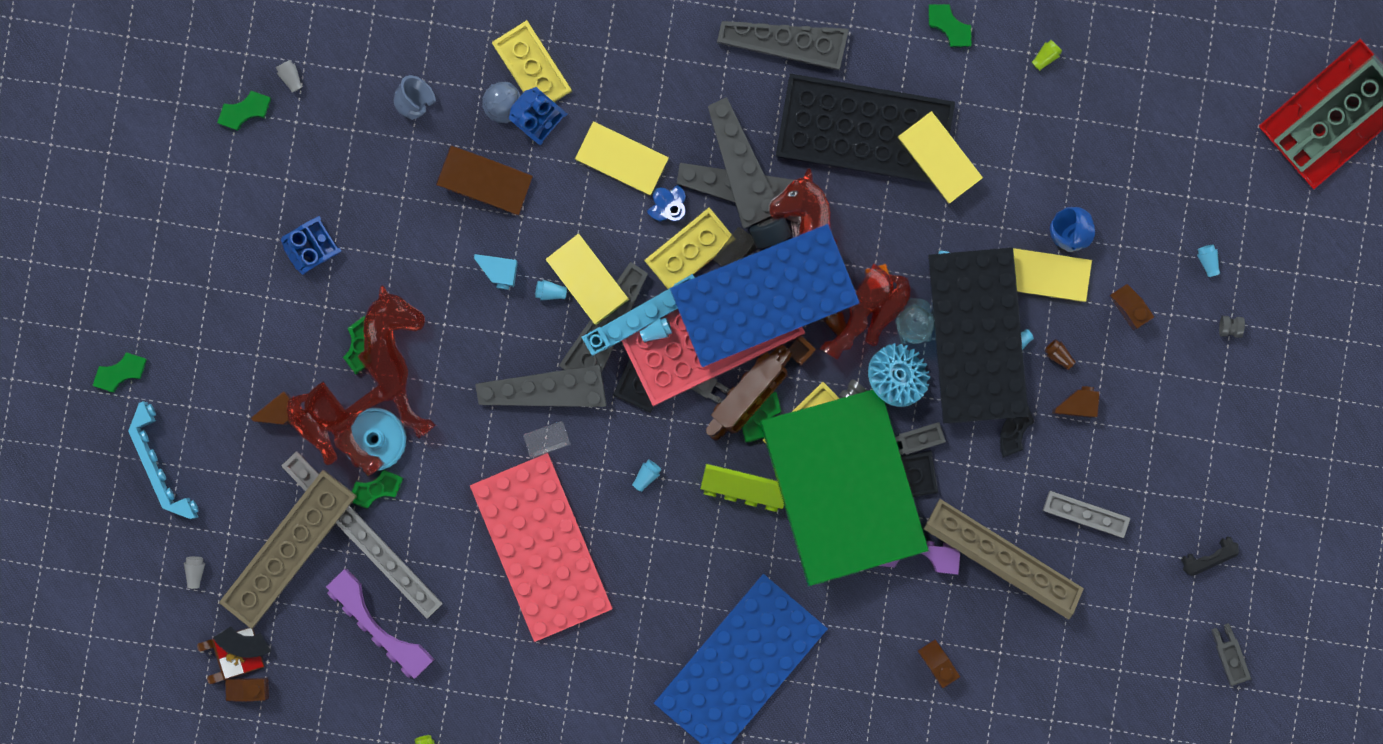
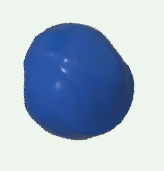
M1066 207L1056 213L1050 224V234L1054 243L1065 251H1080L1090 246L1093 242L1095 225L1091 215L1086 210L1080 207Z

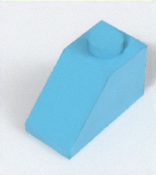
M474 255V259L491 282L497 284L496 288L509 290V286L514 287L518 265L517 260Z

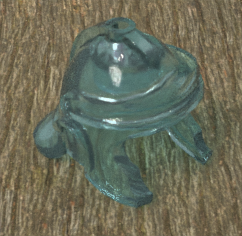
M918 298L900 302L896 307L897 319L895 323L901 344H907L906 342L913 344L924 341L926 343L930 342L934 330V318L930 313V304Z

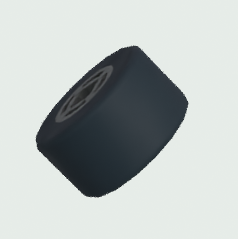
M773 215L750 227V233L755 246L759 249L769 248L784 242L791 235L790 228L783 215Z

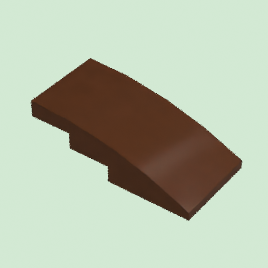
M450 146L436 185L492 207L519 215L533 176L477 154Z

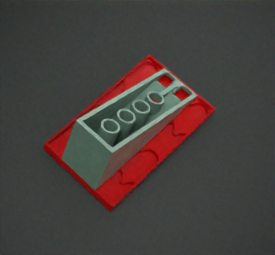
M1361 38L1259 125L1260 129L1313 189L1319 186L1383 130V63Z

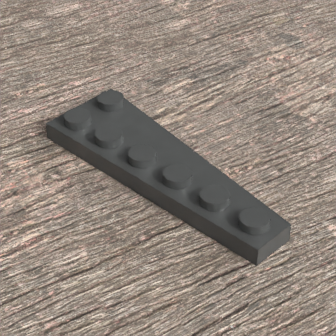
M722 21L717 43L839 71L849 29Z
M727 97L709 105V114L742 227L745 229L781 212V209Z
M680 163L677 185L735 203L725 169ZM765 176L781 209V212L775 215H783L786 220L798 223L804 181ZM790 191H799V193L793 197L788 196V193Z
M632 262L629 263L616 282L629 300L599 324L595 325L590 320L559 364L561 368L567 370L601 365V371H603L615 345L592 356L581 337L631 311L648 273Z
M601 365L475 384L479 405L607 406Z

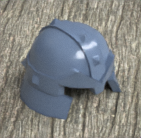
M409 75L402 79L395 91L393 101L396 110L401 115L413 120L422 116L426 112L425 105L428 104L430 106L436 102L431 87L424 80Z
M510 82L491 84L482 98V107L485 114L497 123L511 122L509 120L510 110L520 97V93Z

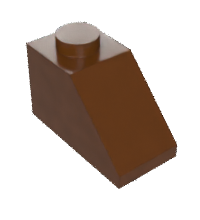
M1128 284L1109 295L1132 330L1139 328L1154 318L1144 300Z
M1082 386L1081 390L1074 391L1053 409L1052 414L1095 418L1098 416L1100 392L1094 391V387Z
M283 391L252 416L251 419L255 422L282 425L289 423L292 425L301 418L299 414L303 411L291 396Z
M936 640L917 650L941 688H944L960 677Z
M268 677L225 679L226 701H264L269 699Z

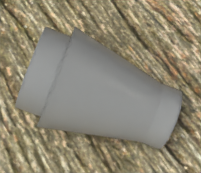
M291 60L276 67L277 75L289 87L292 93L303 87L296 65Z
M186 557L184 568L187 588H200L205 566L202 557Z

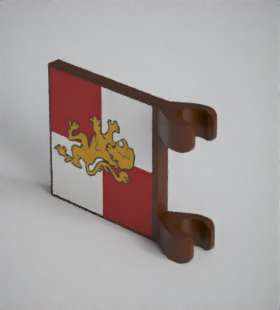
M250 627L236 631L244 636L255 635L254 630ZM214 639L197 644L198 651L200 652L214 648L221 672L209 675L207 677L209 684L265 667L262 656L244 658L232 655L223 650Z

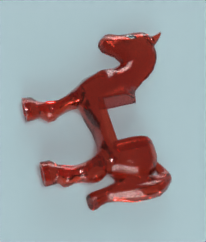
M809 168L803 178L794 180L769 204V212L772 218L801 217L799 235L826 224L829 225L831 230L829 203L821 188L813 183L812 171ZM873 263L855 290L860 303L848 308L850 310V317L845 329L834 340L825 341L820 350L838 360L843 351H849L852 348L855 338L867 329V317L870 313H873L865 342L871 346H877L882 330L898 317L910 299L911 289L908 278L888 274ZM893 282L897 284L896 289H894Z
M383 285L380 286L378 300L374 301L369 307L364 319V351L358 355L360 362L378 386L346 410L324 382L318 384L307 394L292 397L287 405L289 421L304 439L320 450L326 465H330L337 460V455L327 432L330 431L335 436L336 448L347 454L355 468H362L367 476L375 473L385 463L379 456H371L356 443L352 434V425L360 413L383 401H393L397 407L401 424L406 428L414 429L418 438H421L436 426L431 419H422L416 415L409 405L406 391L409 371L403 356L396 347L393 330H421L424 327L425 317L422 312L411 306L401 297L388 294ZM302 402H305L304 409L301 407Z

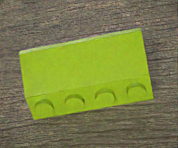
M706 464L700 488L704 490L703 494L716 497L717 493L725 495V500L734 502L737 501V498L743 499L746 505L757 507V504L760 503L766 505L765 509L775 512L778 511V508L783 509L784 503L777 481Z

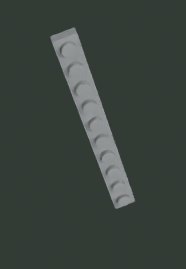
M298 451L282 465L285 471L305 491L319 475ZM349 506L336 524L428 619L443 603Z

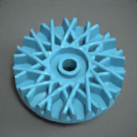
M896 343L892 345L889 344L885 348L883 347L872 357L868 367V377L871 387L878 397L890 405L905 407L914 404L924 396L923 394L928 390L929 384H927V381L930 379V376H928L929 371L925 372L924 369L927 363H923L924 359L919 360L917 358L920 354L919 352L914 354L915 349L907 350L908 345L903 347V344L896 346Z
M381 408L364 409L356 413L348 421L344 429V450L348 458L362 469L370 471L385 470L396 464L405 452L404 449L407 445L406 430L400 419L390 411ZM374 435L379 439L377 443H372L371 441Z

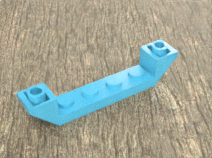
M693 274L674 284V286L693 279ZM670 289L605 326L598 327L581 337L591 355L593 356L612 347L659 318H663L677 310L678 308Z
M142 401L138 404L128 432L159 502L165 510L189 519L198 518L197 512H199V509L194 500L191 501L190 498H184L176 503L173 502L175 499L174 494L170 488L167 489L164 482L166 476L162 469H158L156 461H158L154 450H150L147 444L149 442L148 435L145 430H141L142 427L156 421L154 418L156 412L152 404L148 405V402Z

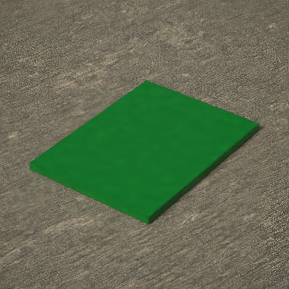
M874 390L760 421L808 586L929 551L885 402L878 397Z

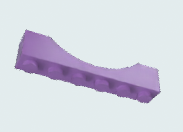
M344 569L326 586L329 590L327 594L335 602L339 600L344 605L342 607L343 611L350 617L353 615L358 620L357 625L364 632L368 630L373 635L372 641L378 647L383 646L388 651L386 655L394 663L396 661L402 666L401 671L408 678L412 676L415 679L435 660L420 644L398 640L378 626L365 605L362 584L348 569Z

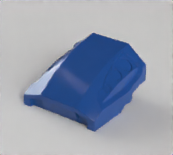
M534 87L524 91L513 104L509 120L541 146L542 141L560 120L567 116V113L541 90Z
M320 216L302 224L281 238L285 253L295 269L302 275L341 253V249L337 248L323 226Z

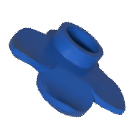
M678 185L671 192L665 188H655L653 191L655 205L647 210L648 214L658 221L669 219L670 221L677 222L682 220L686 214L684 206L686 195L684 190ZM678 208V212L672 213V209Z

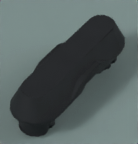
M1227 536L1226 540L1224 538L1220 540L1219 544L1222 548L1213 555L1203 556L1195 560L1193 554H1187V557L1183 556L1181 562L1184 564L1183 571L1190 576H1194L1228 561L1239 554V545L1233 542L1232 537Z

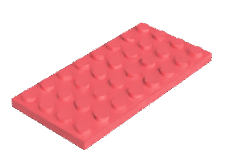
M677 309L661 318H667L673 333L669 334V337L644 343L640 331L622 340V344L652 406H655L766 353V351L769 352L780 345L788 343L800 335H804L805 331L803 327L797 328L701 367Z
M548 453L470 485L534 642L613 609Z

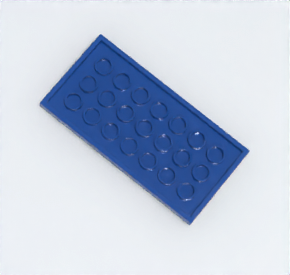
M828 224L670 288L701 367L860 303Z
M762 574L655 700L654 704L699 743L731 744L828 628L766 575Z

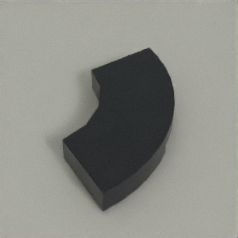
M1029 407L1027 417L1007 418L1000 433L1002 458L1023 450V433L1030 425L1035 423Z
M232 626L213 637L214 641L223 650L238 657H258L272 651L261 633L254 636H244L236 632Z

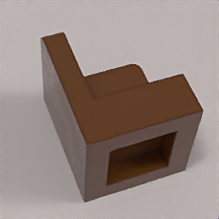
M801 335L788 348L793 354L791 358L800 366L816 350Z

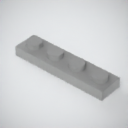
M1052 491L1048 492L1042 510L1124 538L1130 521L1129 517Z

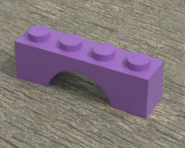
M926 541L929 551L920 554H923L932 562L935 572L958 574L960 551L947 543H943V547L934 546L935 542ZM899 560L882 564L879 566L895 568Z

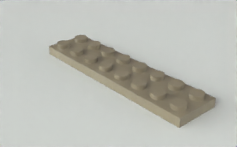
M322 470L219 603L253 629L357 496L328 472Z
M939 499L924 527L926 531L1053 609L1058 614L1067 619L1072 617L1084 588Z

